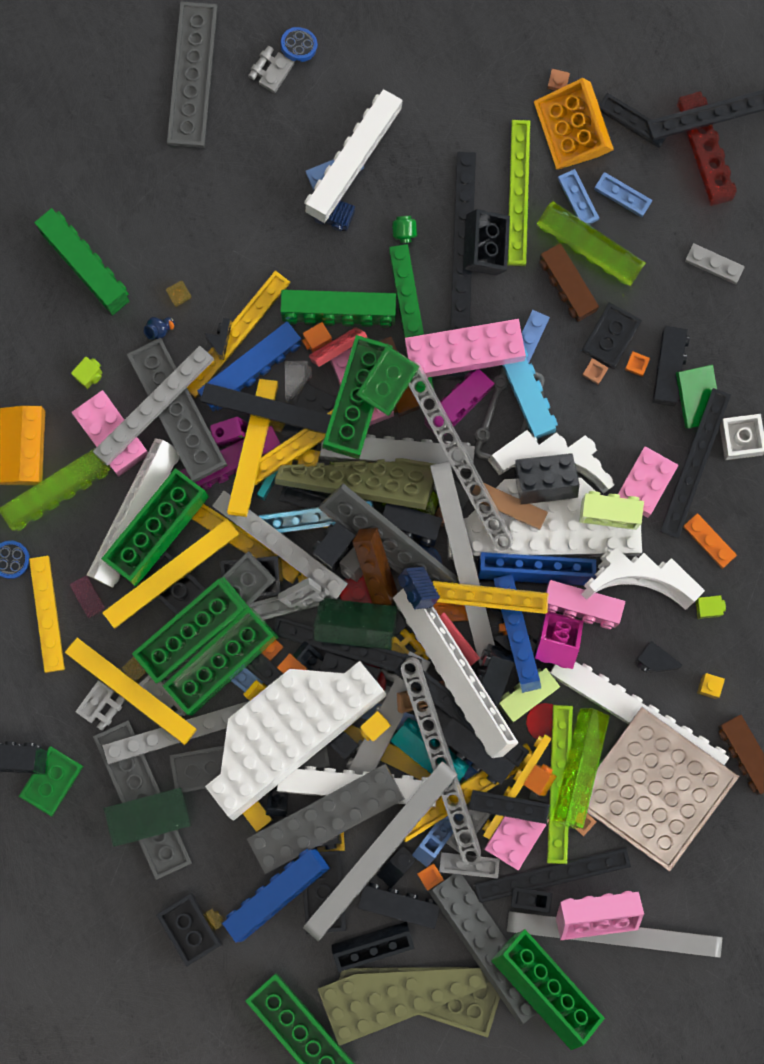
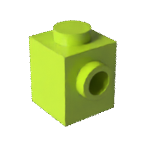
M85 357L71 374L88 389L92 384H96L101 379L103 372L99 368L101 366L99 362L94 358L90 360Z

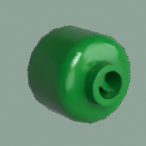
M411 216L396 217V220L392 222L393 237L396 240H400V243H409L412 238L417 237L416 220L411 219Z

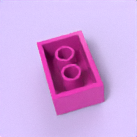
M548 611L545 614L540 629L535 659H539L544 663L556 664L561 668L573 669L580 648L584 621Z

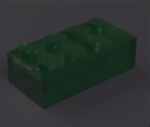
M324 598V600L319 602L316 614L314 641L391 650L397 624V606Z
M181 787L104 808L113 847L192 827L184 791Z

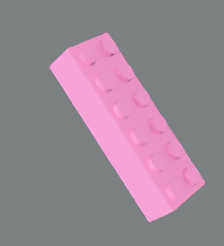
M519 319L405 338L407 358L418 362L427 378L525 361L526 357Z

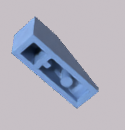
M455 814V818L458 821H462L464 816L462 814ZM448 816L432 827L412 854L414 858L426 867L435 859L453 834Z

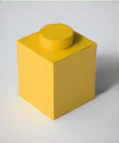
M708 673L703 674L697 694L714 699L720 698L725 679Z
M377 711L360 726L362 729L360 733L367 741L371 739L374 742L392 725Z
M259 801L242 813L256 832H259L273 821L271 816L266 815V810Z

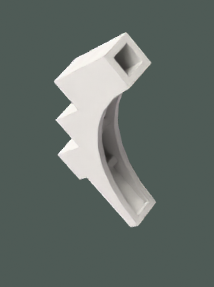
M526 430L488 459L496 472L501 475L514 468L515 460L573 453L576 471L592 481L603 494L614 486L612 477L604 472L599 460L592 456L597 449L595 448V443L590 438H587L586 435L570 447H567L565 439L556 432L539 445L537 438H534V435Z
M616 547L612 552L608 550L600 558L602 562L598 566L600 570L595 574L597 578L595 580L591 578L584 585L586 589L581 595L587 600L604 588L620 584H634L661 592L686 610L705 590L672 558L667 563L662 562L659 566L645 553L639 558L635 556L630 561Z

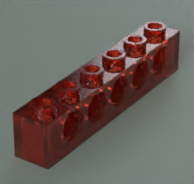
M701 91L682 96L677 103L679 112L708 105L707 99L702 96ZM712 125L702 127L706 134H701L698 129L687 131L686 133L710 205L714 206L733 200L737 190L735 183L731 182L730 168L724 161V150L718 144V132L714 131ZM703 146H710L712 151H706ZM709 163L717 164L718 168H712ZM715 180H721L724 185H717Z

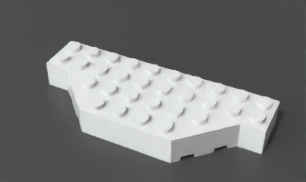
M578 478L580 484L578 498L531 503L548 512L540 530L500 513L513 538L512 546L505 551H500L494 546L476 510L468 518H463L473 559H479L481 552L550 557H602L608 550L612 552L616 547L625 556H639L642 553L641 525L637 530L579 523L582 498L585 493L589 494V491H595L582 478ZM504 479L496 487V489L519 499L516 479ZM483 504L480 505L483 512H489V507ZM491 519L490 527L498 529L499 522L496 519ZM501 536L499 544L501 546L508 545V539L505 536ZM447 537V542H448V560H453L452 553H451V549H450V545H449V541H448V537Z
M360 661L345 673L289 669L228 718L221 774L205 787L227 816L234 821L384 699L387 694Z

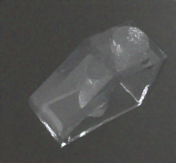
M285 361L286 403H290L308 384V378H312V366H308V361Z

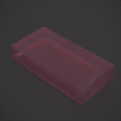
M87 575L70 584L88 618L106 609Z

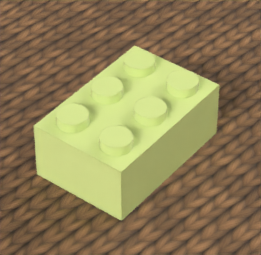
M589 491V494L585 493L582 498L579 523L637 530L642 524L644 501L639 500V497L628 496V499L620 498L618 494L603 496L600 495V492Z
M540 668L537 669L541 689L522 693L519 683L514 687L515 691L512 694L508 691L502 696L498 708L510 724L560 688L547 668L543 671Z

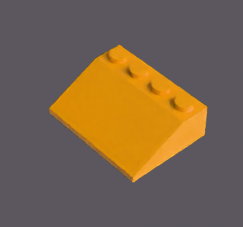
M581 78L534 101L557 170L600 157L614 150L590 81Z
M42 406L0 408V485H42L45 410Z

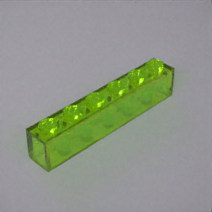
M554 201L546 207L537 222L541 230L551 233L559 242L568 244L574 252L583 254L589 262L598 264L604 272L613 274L622 284L631 286L646 265V262Z
M93 450L0 507V513L12 531H19L26 527V523L33 519L35 521L42 517L44 511L48 509L53 510L58 507L60 501L64 499L69 500L76 495L75 492L79 489L84 490L91 486V482L98 478L100 480L107 476L110 468L93 454Z
M581 708L579 711L553 821L568 828L583 829L610 718L609 715L594 708Z

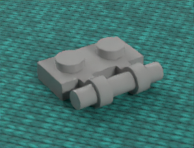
M267 46L265 51L263 50L260 53L257 63L251 67L248 77L254 80L257 75L260 76L259 85L275 94L293 67L294 61L288 59L280 52L277 53L275 58L272 57L271 54L274 49L271 46ZM268 62L270 66L264 71L262 67Z
M307 578L279 593L278 599L288 607H294L296 611L309 608L310 604L324 600V597L329 595V591L327 588L321 590L319 584Z
M98 680L75 712L90 723H93L97 717L101 720L97 728L103 731L107 725L111 724V719L116 712L122 709L121 705L125 699L119 695L115 701L112 700L111 697L115 691ZM108 703L111 707L104 716L100 712Z

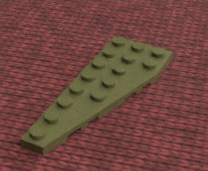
M396 458L392 462H385V459H379L376 463H367L363 460L334 462L335 465L324 466V463H317V466L306 467L304 464L281 465L275 477V484L330 494L344 483L362 499L425 510L434 487L430 465H434V463Z
M478 967L358 973L318 988V992L338 1045L341 1046L488 986L481 968Z
M470 967L351 968L342 971L339 980L358 973H384L398 971L458 969ZM483 973L488 987L418 1015L488 1038L500 996Z

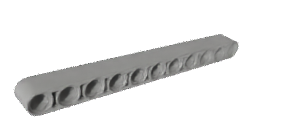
M413 361L420 368L410 382L409 387L494 546L500 551H505L513 544L512 535L421 365ZM420 381L426 386L422 393L416 388L417 383ZM428 399H432L435 403L434 408L431 410L425 405ZM437 416H441L444 419V424L441 427L435 424ZM446 433H450L453 436L451 444H447L444 441ZM455 450H459L462 453L460 461H456L453 458ZM467 467L471 470L470 478H465L462 475L463 468ZM473 485L480 487L481 492L479 495L472 493L471 487ZM482 502H487L490 505L489 512L481 510L480 505ZM491 519H496L499 522L498 529L490 527ZM501 536H505L508 539L507 546L499 544Z
M446 461L430 465L459 584L480 586L450 463ZM465 605L476 653L480 657L478 660L479 665L481 666L483 650L487 649L488 644L495 646L486 607Z
M409 657L401 665V673L433 771L439 765L436 760L438 757L444 758L446 765L455 771L421 663L417 658ZM412 663L416 670L414 672L408 671L406 664ZM412 683H420L422 690L417 691L413 689ZM425 701L428 708L421 709L418 702ZM431 720L434 723V727H426L424 721ZM438 739L440 746H433L430 740ZM456 777L441 796L462 860L466 865L474 866L479 862L481 848L458 777ZM455 795L459 801L451 802L449 796ZM455 814H462L465 820L458 821L455 818ZM466 832L471 838L465 840L461 837V833ZM474 851L477 857L470 858L467 852Z
M443 761L438 765L309 919L303 929L317 941L325 935L458 775Z
M509 911L507 932L518 933L526 929L530 935L560 938L556 917ZM639 927L636 931L571 940L721 957L723 937Z

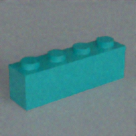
M408 717L390 741L432 774L433 768L418 722ZM434 738L430 740L433 746H440V743L437 739ZM449 748L450 756L460 781L467 772L469 765L465 760L463 761L451 752ZM438 757L436 759L438 764H440L442 761L446 764V760L444 758Z

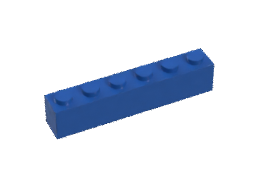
M286 321L208 383L240 391L246 386L248 388L256 382L257 377L266 375L271 370L270 367L275 363L280 364L283 362L288 353L297 351L301 347V337ZM205 385L197 390L200 397H202ZM207 404L212 412L222 409L221 407Z
M481 552L478 560V579L494 580V578L512 574L516 582L548 583L552 580L566 585L584 586L591 578L596 579V559Z
M512 574L494 578L496 588L516 590ZM501 609L522 693L541 689L540 678L522 611Z
M317 849L302 851L298 855L300 857L298 860L288 863L284 867L285 871L274 875L266 887L262 886L255 891L256 895L253 898L246 899L241 903L242 907L240 909L234 910L226 916L227 920L222 924L235 943L246 940L330 869Z

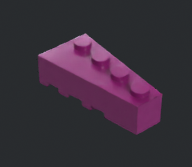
M480 369L471 370L465 376L466 380L461 384L458 383L451 390L452 393L440 401L453 427L494 388V383ZM437 416L435 424L441 427L444 424V419L441 416ZM425 417L424 425L434 434L428 420Z

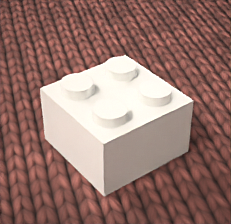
M761 414L722 419L720 432L725 460L762 456L764 454V431Z

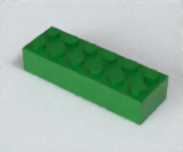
M51 208L34 222L40 234L113 316L130 302L127 297L129 294L126 290L127 288L120 280L116 282L117 279L114 277V273L108 266L104 268L105 266L101 258L91 251L90 246L84 239L80 240L78 232L72 225H68L60 211L56 213Z
M281 291L282 322L287 321L290 325L297 324V322H304L306 325H315L316 323L323 322L326 326L340 323L348 327L353 326V324H361L362 327L380 325L383 328L395 325L396 293Z
M358 335L355 336L322 449L356 459L360 458L375 407L356 394L388 344Z
M175 468L101 559L136 587L209 498L208 494Z
M225 577L219 578L135 650L132 655L154 682L158 684L165 680L249 608V606Z
M249 607L170 678L163 687L187 715L193 716L271 645L278 636L259 614Z
M526 929L514 934L491 960L570 1050L583 1046L605 1019Z
M277 972L246 999V1003L299 1064H355Z

